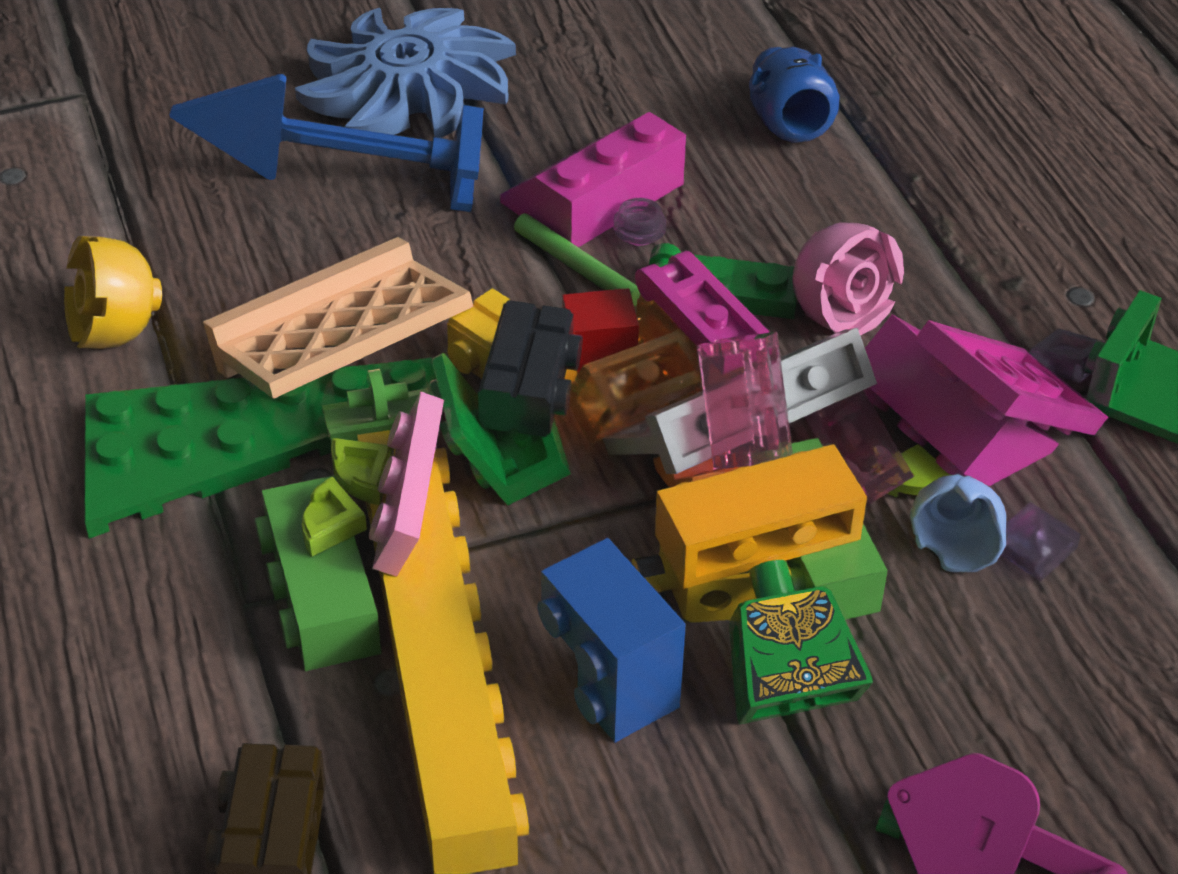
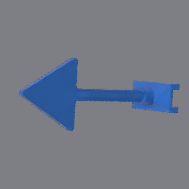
M283 74L189 100L171 107L169 114L171 119L268 180L276 178L280 142L287 141L427 163L429 168L450 171V209L471 212L474 180L478 179L484 108L463 105L453 140L433 137V141L289 119L283 116L286 76Z

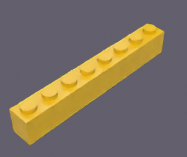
M391 430L358 434L357 439L361 442L387 445ZM443 447L435 449L418 542L397 577L381 571L378 572L433 874H470L518 865L517 837L529 835V824L523 793L510 795L507 779L516 778L514 752L510 737L498 738L495 724L504 723L501 693L498 683L486 685L484 672L492 671L490 645L486 632L475 633L473 622L481 621L479 596L476 583L464 584L462 574L470 573L469 553L465 536L454 537L452 528L460 527V517L455 491L444 492L442 485L450 483L446 449ZM386 494L383 495L381 503L386 502ZM366 502L371 528L379 505ZM373 541L374 550H375V553H376V548H377V543H378V542Z

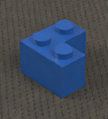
M609 538L541 571V601L537 605L538 614L547 632L554 638L561 637L575 653L578 663V687L574 690V697L580 712L589 723H598L612 741L616 743L680 708L686 623Z

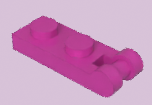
M684 251L671 256L668 264L659 267L656 264H651L636 271L635 282L641 296L649 302L654 300L723 374L773 353L774 336L690 251Z

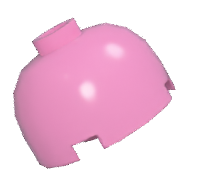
M836 223L815 232L803 245L796 259L792 277L794 294L805 314L816 323L835 333L845 329L858 328L861 336L876 328L890 313L895 304V301L888 299L894 282L902 285L904 275L902 252L893 237L874 227L859 223Z

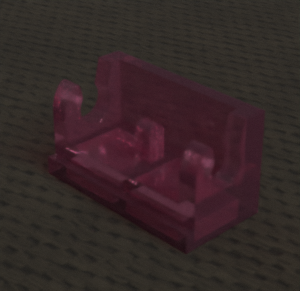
M768 332L716 339L711 343L698 345L713 469L753 466L790 456L793 451L778 333Z
M864 390L805 416L814 435L820 440L823 447L832 444L836 446L867 496L866 506L914 477L910 467Z

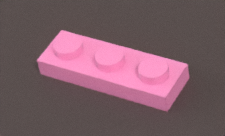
M420 392L409 414L400 411L392 425L387 446L396 449L395 456H390L378 488V492L387 495L386 502L379 505L369 532V539L378 542L372 569L396 577L420 538L444 402L443 399L424 392Z

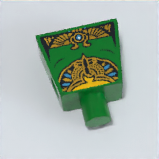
M785 560L767 561L752 567L749 570L756 599L738 604L729 621L736 715L739 725L858 701L872 685L873 680L832 591L825 586L795 591L787 561Z

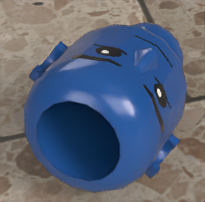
M793 46L787 48L771 47L762 51L755 59L753 74L749 82L750 99L767 129L781 140L792 143L811 141L823 135L829 129L839 111V92L833 78L822 66V56L818 53L812 55L807 50Z

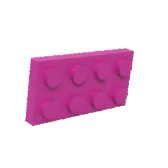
M930 320L927 321L914 339L915 342L931 354L926 362L934 371L951 382L957 383L959 379L965 382L975 391L970 398L972 402L997 420H1002L1004 416H1008L1023 426L1028 421H1031L1044 430H1048L1053 426L1066 435H1070L1072 431L1095 435L1108 418L1107 415L1086 400V398L1024 348Z

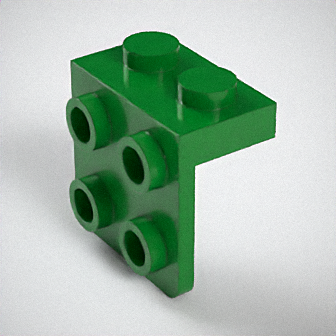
M1139 290L1127 310L1120 307L1116 310L1107 330V342L1097 340L1088 356L1084 371L1091 374L1092 378L1086 400L1113 419L1178 444V351L1150 340L1162 298Z
M444 353L432 358L436 379L430 381L433 396L444 400L442 410L445 413L446 421L440 423L442 435L454 455L458 456L464 453L469 459L471 470L483 489L486 490L492 487L508 506L571 474L555 418L551 433L546 437L521 434L517 429H512L508 432L484 428L479 423L477 393Z

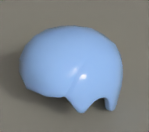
M960 474L940 477L919 491L910 509L913 533L916 535L915 540L918 548L927 547L938 556L941 567L949 572H978L997 562L1006 546V511L1000 497L989 486L971 476L964 477Z

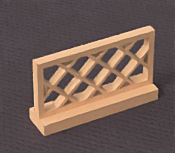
M396 237L205 320L203 324L217 371L226 378L239 373L274 399L473 307L470 291L414 261L409 242ZM294 348H306V349L292 350V349H294ZM275 369H286L275 375L272 374Z

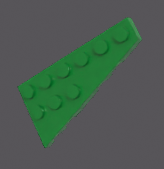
M432 358L341 367L274 399L246 378L85 394V525L89 539L110 532L108 523L139 513L141 519L144 520L163 513L162 504L189 494L203 499L290 467L289 459L313 450H317L320 456L331 453V444L324 422L322 405L347 402V391L368 388L367 371L380 369L384 385L406 382L408 391L427 388L429 395L433 396L430 381L436 379Z

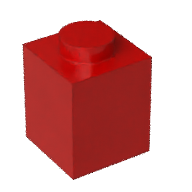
M629 288L562 295V308L570 309L571 313L574 314L573 334L583 336L582 353L577 373L638 367L639 323Z

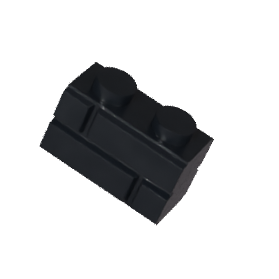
M508 300L506 304H503L478 390L479 423L484 428L508 432L512 429H517L521 434L546 437L551 433L555 414L566 416L570 402L572 382L569 379H565L567 369L578 370L583 344V336L573 334L574 314L571 313L570 309L545 305L539 309L536 308L535 304Z

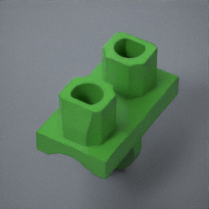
M380 369L368 370V388L347 391V402L322 405L330 444L332 445L333 438L358 441V434L391 430L397 414L400 411L409 414L420 392L429 394L428 389L408 391L406 382L384 385Z

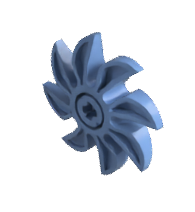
M377 8L362 14L353 21L351 25L353 44L310 39L307 45L308 61L311 71L318 80L295 87L296 99L303 106L314 112L337 118H352L345 125L346 128L390 135L398 134L410 128L409 115L426 113L432 123L434 137L441 138L457 129L464 105L463 99L507 104L509 98L508 79L496 61L515 56L516 45L506 36L493 30L460 25L464 21V10L432 8L417 11L404 17V28L389 30L383 23L381 8Z

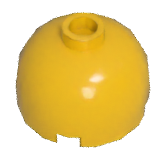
M78 236L72 244L66 269H77L74 286H65L64 289L65 318L69 336L72 342H79L77 346L79 348L104 349L120 347L134 340L148 325L151 312L159 310L162 301L161 282L158 278L152 277L150 266L140 251L125 241L97 236Z

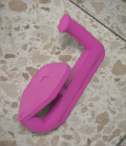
M970 753L917 774L905 776L894 783L888 791L890 806L918 874H1015L1021 857L1055 874H1128L1121 865L1036 826L1035 823L1040 811V799L1032 781L1022 772L983 754Z

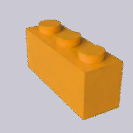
M832 444L809 451H800L787 457L757 465L740 467L733 471L708 478L680 483L674 487L657 491L655 536L683 589L747 572L752 567L767 561H786L861 540L867 496L836 446Z

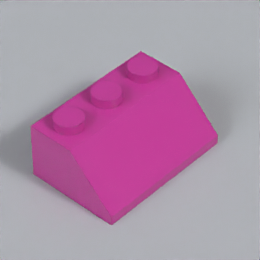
M647 112L500 194V202L519 216L527 213L577 247H580L683 185L686 134L653 113Z
M892 314L865 347L877 384L860 391L861 394L884 412H887L891 407L898 413L902 419L898 422L897 427L917 444L924 447L929 442L940 452L936 458V463L948 474H960L964 477L971 476L991 486L1051 454L1059 445L1044 430L1031 421H1028L1023 426L1008 416H1004L1002 420H997L982 411L970 399L975 393L971 387L961 379L957 383L947 380L927 364L926 360L931 354L914 341L921 330Z

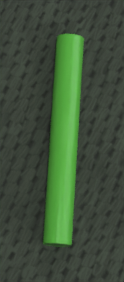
M524 213L517 218L514 225V230L603 290L629 288L634 306L642 299L637 285L532 216Z

